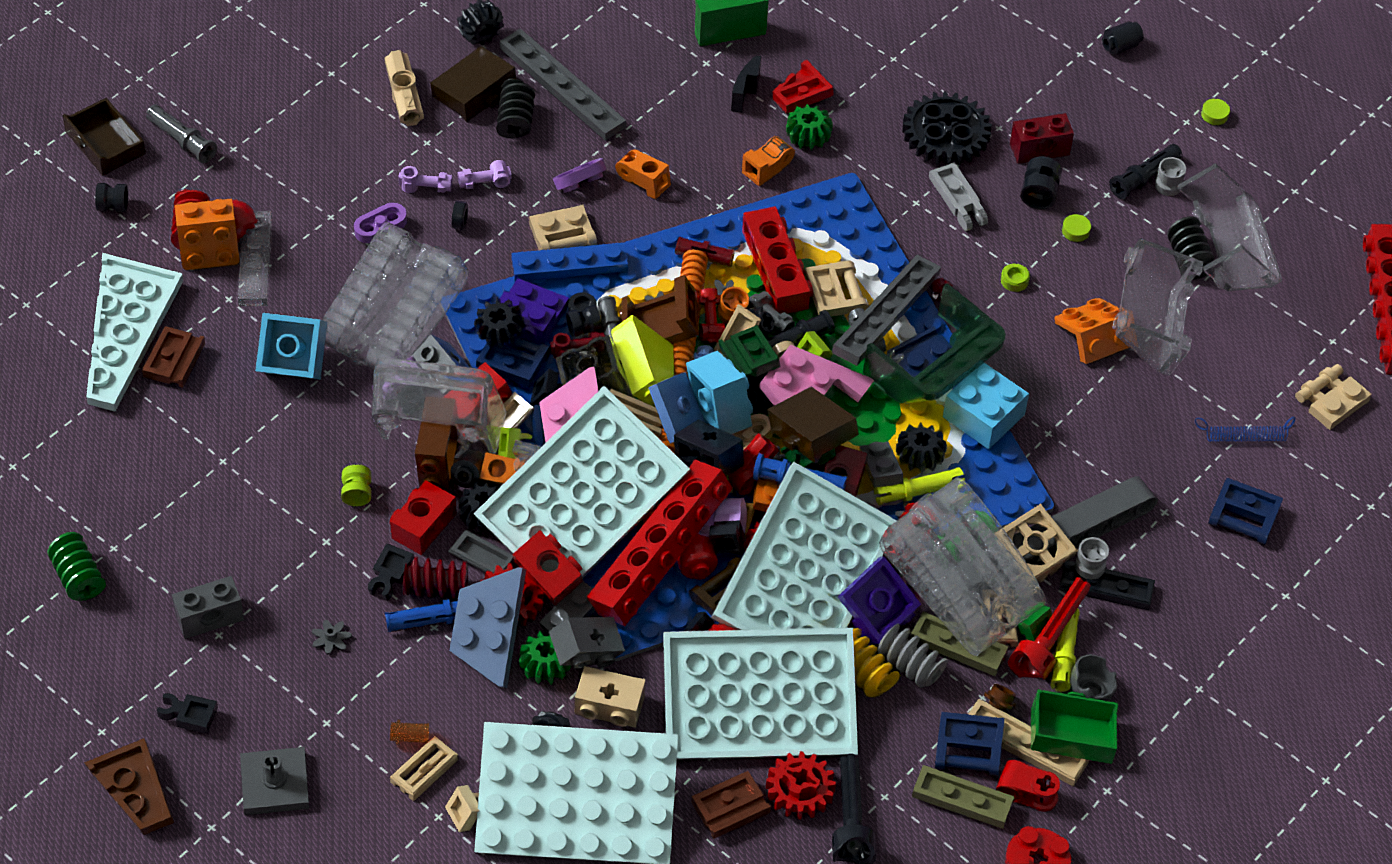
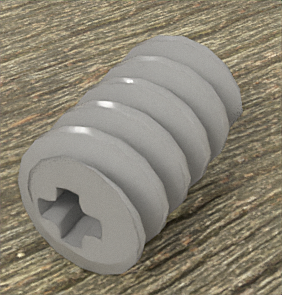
M900 624L894 625L880 641L878 654L881 653L885 658L887 657V661L892 665H896L899 672H906V677L909 680H915V684L918 687L930 686L941 676L948 664V659L943 658L937 663L938 651L935 650L927 655L928 643H924L918 648L919 636L916 635L908 640L911 632L910 629L906 628L899 633Z

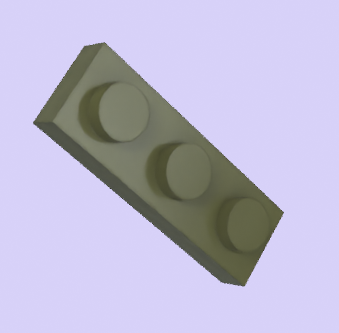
M924 611L910 636V639L916 635L920 637L918 645L922 646L924 643H928L930 650H936L942 655L995 677L1007 655L1009 647Z
M925 765L921 769L912 793L913 798L1002 829L1014 800L1012 795Z

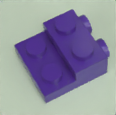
M517 278L510 291H504L499 298L501 303L510 299L513 306L518 305L520 307L521 315L525 321V325L522 327V337L525 340L538 344L546 343L568 308L569 297Z
M879 557L837 596L854 619L850 622L855 628L862 630V637L867 636L870 639L868 645L879 644L883 636L894 625L899 623L902 626L908 623L915 616L914 611L921 605L885 557Z

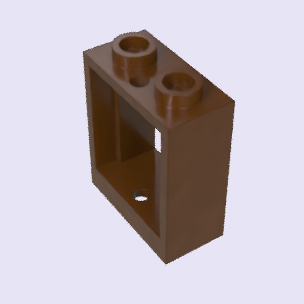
M426 396L415 449L419 487L427 480L447 492L450 490L452 480L450 471L455 463L460 439L456 398Z

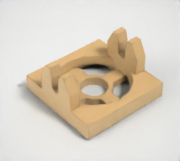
M1042 504L1034 507L992 536L994 542L1028 585L1036 580L1039 582L1044 581L1048 574L1053 575L1061 567L1062 563L1075 556L1078 552ZM1036 524L1047 530L1043 533L1032 531L1028 525ZM1016 532H1020L1024 536L1023 545L1014 550L1012 539ZM1030 536H1038L1042 539L1044 547L1040 550H1034L1029 547L1027 539ZM1053 537L1057 543V551L1054 558L1047 550L1048 541ZM1030 553L1038 555L1045 564L1031 565L1024 562L1021 558Z

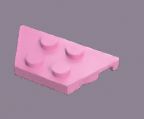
M594 366L589 367L539 402L545 442L599 391Z

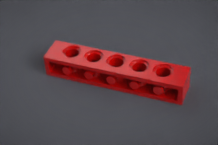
M1371 224L1368 235L1363 237V251L1368 254L1366 272L1371 274L1369 292L1371 296H1374L1375 300L1373 303V317L1378 319L1376 338L1381 340L1382 345L1379 358L1380 362L1385 365L1386 374L1392 375V224Z
M698 460L693 461L689 467L690 472L671 489L587 595V599L599 616L614 617L616 623L626 626L733 489L722 469Z

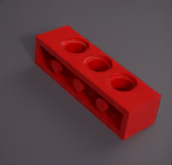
M776 206L743 213L742 232L764 288L773 298L772 307L780 314L783 312L789 314L808 310L810 297H813V287L811 281L806 280L804 277V265L802 260L796 257V247L793 238H789L787 235V223L784 216L780 217Z

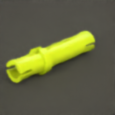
M957 467L952 470L910 480L903 478L902 484L874 488V495L887 493L884 496L876 497L875 500L880 506L901 499L903 501H910L914 496L961 487L965 484V478L953 480L952 478L964 474L962 469Z
M1078 608L1056 640V651L1053 654L1056 664L1053 667L1050 686L1058 692H1066L1071 687V672L1076 663L1074 649L1080 614Z

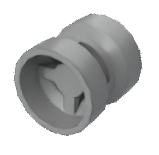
M1168 157L1160 162L1155 180V188L1159 193L1165 196H1174L1181 192L1183 179L1186 174V165L1178 158Z
M1090 537L1082 540L1080 543L1075 569L1083 578L1097 579L1105 572L1106 561L1109 555V547L1105 541L1100 538Z

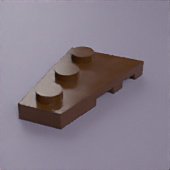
M145 738L84 762L88 770L143 835L174 823Z

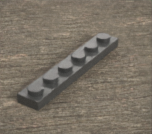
M521 28L500 41V49L605 141L626 128V120Z
M916 255L833 345L832 353L858 366L940 275L941 266Z

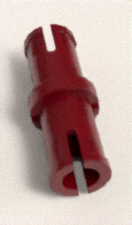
M682 237L678 238L675 254L683 255L688 250L702 251L707 255L708 262L727 267L732 266L735 250L711 245L709 241L704 240L701 243Z

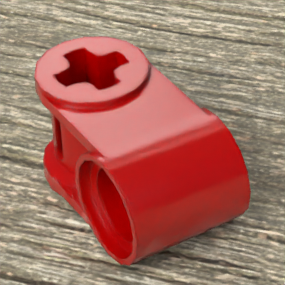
M1009 760L1004 766L996 790L1014 796L1013 803H1019L1038 811L1046 812L1055 808L1058 803L1057 793L1060 789V781L1056 774L1050 771L1029 766L1021 761Z

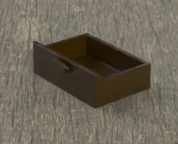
M480 46L430 82L432 97L459 113L468 122L488 106L493 108L500 102L501 86L504 81L517 78L513 65Z
M107 98L72 115H62L65 132L102 176L146 154L143 139Z
M812 386L767 409L771 431L782 439L784 446L791 451L798 450L815 464L819 461L822 454L859 435L856 417Z

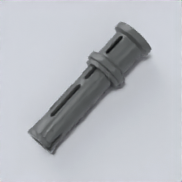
M157 104L148 108L146 113L149 115H146V118L179 142L181 149L196 155V159L199 162L207 163L215 156L217 144L212 140H206L202 137L199 130L186 127Z

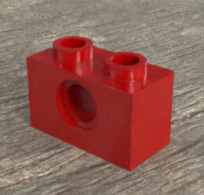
M425 480L418 489L415 488L410 493L406 504L392 514L390 518L392 539L422 555L456 515V496Z
M539 530L512 555L514 562L520 568L526 569V575L556 606L583 582L582 574L580 573L583 569L572 556L566 558L559 551L562 546L553 535L545 536ZM547 560H555L559 564L557 569L552 572L544 571L542 565Z

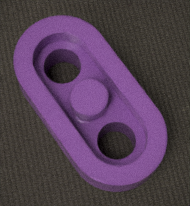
M599 158L554 177L553 181L557 190L563 189L564 193L580 187L578 183L585 179L591 182L603 177L602 172L607 168L603 158Z
M387 203L360 216L354 222L356 239L362 243H374L401 230L407 223L406 209L398 203Z

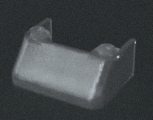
M1216 163L1178 185V189L1193 202L1195 209L1192 212L1194 217H1197L1200 223L1207 226L1210 230L1218 259L1205 265L1203 270L1214 280L1218 288H1224L1226 291L1270 288L1282 282V276L1260 209L1247 191Z
M388 357L377 359L373 374L372 420L382 439L388 440L391 430L399 427L402 419L456 426L464 439L469 441L484 440L489 453L496 454L500 438V428L503 427L507 411L490 374L483 370L469 367Z

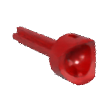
M1077 577L1035 641L1026 639L1019 642L1008 660V666L1019 678L1035 677L1046 680L1056 664V660L1050 651L1090 590L1091 585L1089 582Z

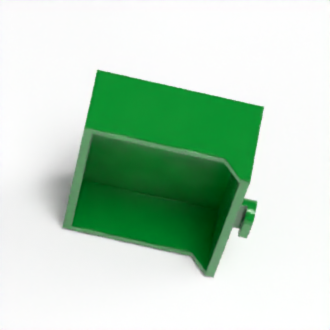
M695 0V36L699 46L766 34L769 0Z
M1038 689L1031 708V750L1112 764L1117 751L1118 703L1086 698V695L1083 693L1069 692L1068 694Z

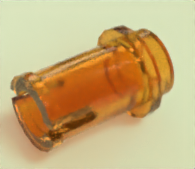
M397 719V722H391L390 741H395L396 745H399V742L428 743L429 723H400V719Z

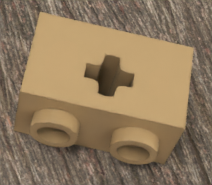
M584 666L575 695V714L589 720L599 719L612 722L614 725L621 727L631 726L636 728L645 698V679Z

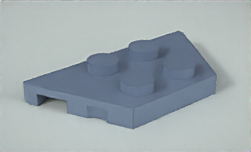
M519 567L459 590L449 650L502 688H507L526 576V569Z

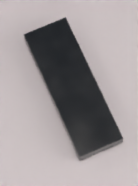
M1065 561L1059 590L1067 592L1075 579L1080 577L1091 585L1090 590L1086 594L1087 597L1149 611L1155 580L1105 569L1103 575L1097 579H1085L1076 572L1075 562Z

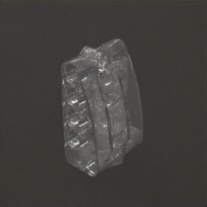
M385 222L375 234L322 319L328 322L325 345L348 356L355 364L366 365L388 377H392L401 369L399 364L410 358L425 342L453 304L467 281L469 274L467 266L460 256L439 246L432 247L425 243L421 244L413 238L410 232ZM363 344L361 349L354 351L357 345Z
M959 477L953 479L933 495L928 493L919 499L910 508V512L885 530L879 544L885 556L962 646L973 656H978L1000 638L1009 635L1013 628L1046 604V597L1010 537L972 488ZM998 615L1006 617L1009 623L1002 622Z

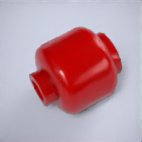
M697 534L677 559L682 575L690 579L701 580L708 577L717 568L718 559L711 539Z

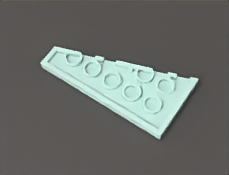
M102 253V271L99 279L100 289L99 296L97 297L94 324V343L92 344L91 351L92 361L91 368L89 369L86 395L89 405L116 411L184 281L182 273Z

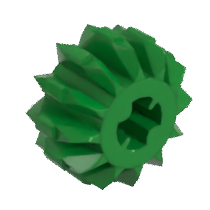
M806 104L804 109L797 106L794 112L789 113L786 124L787 136L790 137L791 144L798 143L800 149L808 146L811 151L815 145L822 148L823 144L828 142L831 137L832 118L829 117L827 110L820 111L819 105L810 108Z
M539 631L537 639L528 636L526 644L521 645L519 665L522 670H525L527 679L535 677L538 685L543 679H547L552 685L554 677L563 680L565 671H570L571 665L560 666L550 634L549 636H544Z

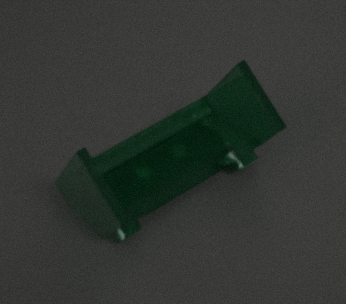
M948 283L943 286L938 315L957 329L950 337L949 344L952 348L917 376L913 377L873 343L867 345L863 374L872 378L874 384L899 403L908 404L939 399L997 353L1004 345L1006 333L1003 327Z

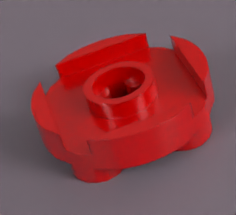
M1031 826L1023 827L1011 839L1005 855V864H1035L1033 863L1034 858L1031 855L1040 854L1046 859V861H1041L1040 864H1071L1069 843L1064 837L1048 829Z

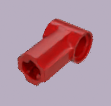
M758 433L743 450L744 465L729 475V483L740 495H746L754 489L757 480H753V472L758 454L761 453L764 454L765 458L773 459L779 452L777 446L761 433Z

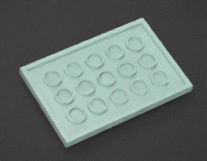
M603 386L474 515L512 553L517 551L539 530L545 536L553 535L562 546L559 551L566 558L572 556L583 569L580 571L583 579L667 496L671 489L690 472V468ZM547 560L543 563L542 569L546 572H552L557 569L559 564L555 560Z
M793 462L711 618L737 630L847 628L852 615L837 596L875 560L883 556L899 522Z
M853 628L663 632L666 734H678L677 760L787 757V753H791L793 757H799L800 751L804 752L805 757L812 756L813 754H816V756L858 754Z
M484 722L478 809L480 811L477 812L474 852L641 864H670L678 734Z

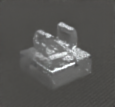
M515 440L512 449L516 457L513 464L514 470L518 471L521 464L527 462L541 446Z

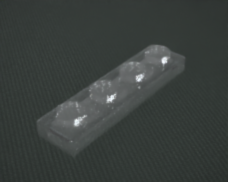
M254 211L259 221L254 224V229H247L246 234L241 238L238 286L239 306H268L272 211Z

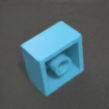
M263 313L255 371L320 380L328 322L320 319Z
M715 351L686 363L689 382L705 423L729 434H734L752 426L750 414L753 413V407L747 396L749 382L743 372L740 373L730 359H726L719 351Z
M982 362L946 395L943 418L987 449H990L1025 415L1029 393Z

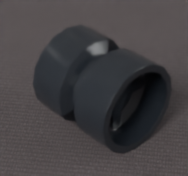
M1040 156L1030 159L1027 163L1020 194L1022 201L1027 206L1034 209H1047L1055 204L1062 174L1061 165L1056 160Z

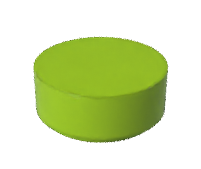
M1209 99L1203 104L1201 116L1209 124L1221 125L1228 120L1230 107L1223 100Z
M1073 214L1065 218L1062 233L1068 240L1081 242L1089 237L1091 223L1085 216Z
M1009 264L1003 268L1001 284L1005 289L1019 292L1027 288L1030 273L1026 267L1020 264Z

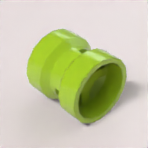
M363 465L345 467L342 470L341 478L344 485L341 489L342 501L350 506L366 505L371 500V488L369 486L372 479L371 470Z

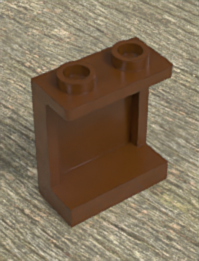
M685 275L674 278L675 292L639 304H634L629 296L622 297V309L619 311L620 318L623 322L634 315L671 344L699 336L697 292Z

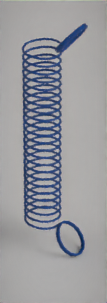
M1291 417V418L1285 423V425L1282 426V438H1283L1282 440H1281V432H1280V431H1281V426H1279V440L1277 439V438H1278V426H1276V427H1277V435H1276V440H1277V441H1280V440L1283 441V440H1284L1283 428H1284V435H1285V429H1286V430H1287V437H1288V429L1294 424V422H1295V420H1296L1295 417ZM1196 418V426L1202 430H1207L1208 439L1207 422L1202 418ZM1294 418L1291 425L1287 427L1286 425L1288 424V422ZM1196 419L1204 421L1207 428H1201L1197 424ZM1211 426V427H1210V437H1211V439H1210L1209 442H1211V441L1214 442V440H1212V434H1211L1212 426ZM1217 426V428H1218L1217 441H1219V439H1218V438H1219V427ZM1220 426V441L1223 442L1224 440H1222V426ZM1224 426V427H1223V437H1224V440H1225V436H1224L1225 426ZM1227 426V428H1228L1227 440H1228V437H1229V427ZM1230 426V441H1232V426ZM1235 426L1233 427V441L1235 440ZM1240 426V428H1241L1240 440L1242 441V439H1241V438H1242V427ZM1243 426V441H1247V440H1248V435H1247L1248 426L1246 427V437H1247L1246 440H1245V426ZM1253 426V428H1254V433H1253V440H1251V441H1257V440H1258V433H1257V431H1258V426H1256V438H1257L1256 440L1254 439V438H1255V426ZM1261 426L1259 427V437H1260V439H1259L1258 441L1261 440V436H1260V428H1261ZM1266 426V429H1267V431H1266V440L1264 439V437H1265V427H1264L1263 440H1264V441H1270V440H1271V435H1270L1271 426H1269V438H1270L1269 440L1267 439V438H1268V426Z

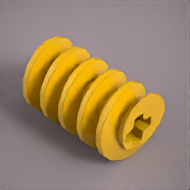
M854 628L856 684L858 687L863 688L866 696H879L897 683L900 674L898 671L891 672L892 664L889 662L883 664L885 656L881 653L875 655L877 647L875 645L868 646L870 639L867 636L860 637L862 630Z

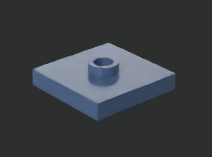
M686 372L648 387L670 443L674 442V434L698 419L705 422Z

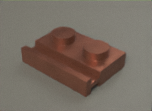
M165 326L142 369L143 377L167 384L177 383L179 387L183 388L205 346L204 336L200 335L198 338L192 336V333Z
M749 771L695 794L691 798L692 805L706 828H709L713 839L769 814L771 808L769 803H766L764 800V795Z

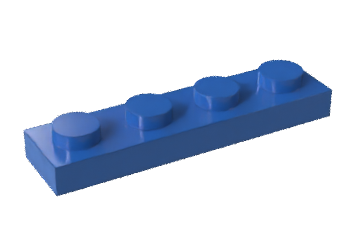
M625 242L511 253L514 281L517 278L524 281L628 272Z

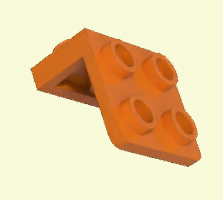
M216 199L213 201L188 202L174 205L183 269L194 270L236 265L239 263L232 199Z
M1101 298L1091 299L1087 301V304L1078 308H1067L1062 311V314L1054 317L1055 324L1076 335L1080 361L1085 364L1136 345L1130 313Z

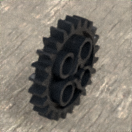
M944 91L943 97H939L937 93L933 92L931 99L923 95L922 102L914 100L913 107L908 106L907 114H904L902 133H904V141L909 142L908 148H917L916 156L925 154V161L935 158L936 165H939L941 160H945L946 164L949 165L952 160H955L958 165H961L963 158L971 162L972 155L980 157L981 150L986 151L987 143H990L992 124L989 123L990 116L984 115L985 108L977 109V101L968 103V96L958 99V93L955 92L952 97H949L948 93Z

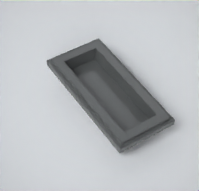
M467 530L463 532L449 550L450 554L484 572L491 571L494 573L496 565L501 566L505 570L508 563L513 564L514 562L511 553Z

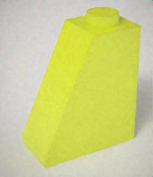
M632 315L613 328L611 334L632 395L642 402L655 407L648 387L674 376L673 344Z

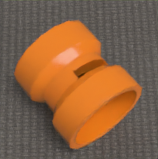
M732 286L722 292L717 315L723 323L728 324L738 304L746 309L748 308L749 296L744 289Z

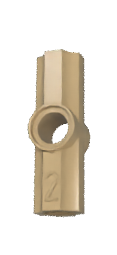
M401 50L391 51L385 57V65L392 88V99L396 103L400 123H404L407 126L417 125L420 120L424 119V114L416 88V77L412 73L408 54L401 52Z

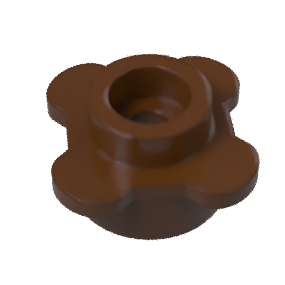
M993 684L991 690L984 693V696L990 699L988 703L999 710L1005 711L1006 708L1012 709V707L1016 706V702H1014L1016 694L1002 685Z

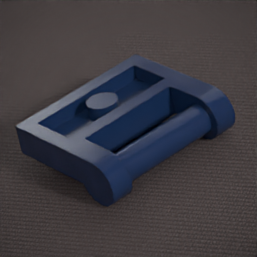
M514 337V345L508 341L504 342L505 345L502 349L498 346V342L491 347L486 343L476 360V368L486 362L501 377L530 387L543 363L548 360L551 354L550 345L545 343L539 345L520 337Z
M1226 478L1208 524L1215 527L1221 525L1256 538L1258 543L1265 545L1283 498ZM1223 510L1262 523V528L1222 514Z
M941 712L935 769L945 770V767L987 771L989 775L999 776L1005 718ZM947 747L991 751V758L948 755Z

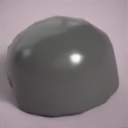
M1092 654L1081 656L1071 672V688L1074 692L1085 694L1086 698L1109 701L1117 690L1116 672H1110L1107 669L1106 659L1101 656Z

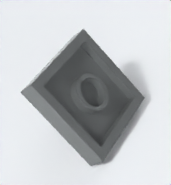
M305 747L240 753L244 815L309 809Z

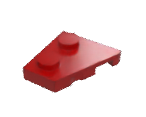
M808 60L801 63L800 71L796 74L791 73L784 83L779 84L773 90V100L786 114L793 112L797 106L803 108L806 104L811 105L834 96L833 86Z

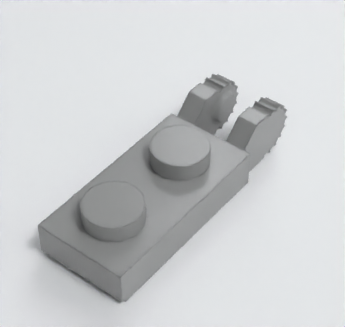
M955 163L929 172V179L953 215L957 216L958 223L964 231L973 228L971 218L967 213L971 210L974 219L979 225L988 224V216L980 204V199Z

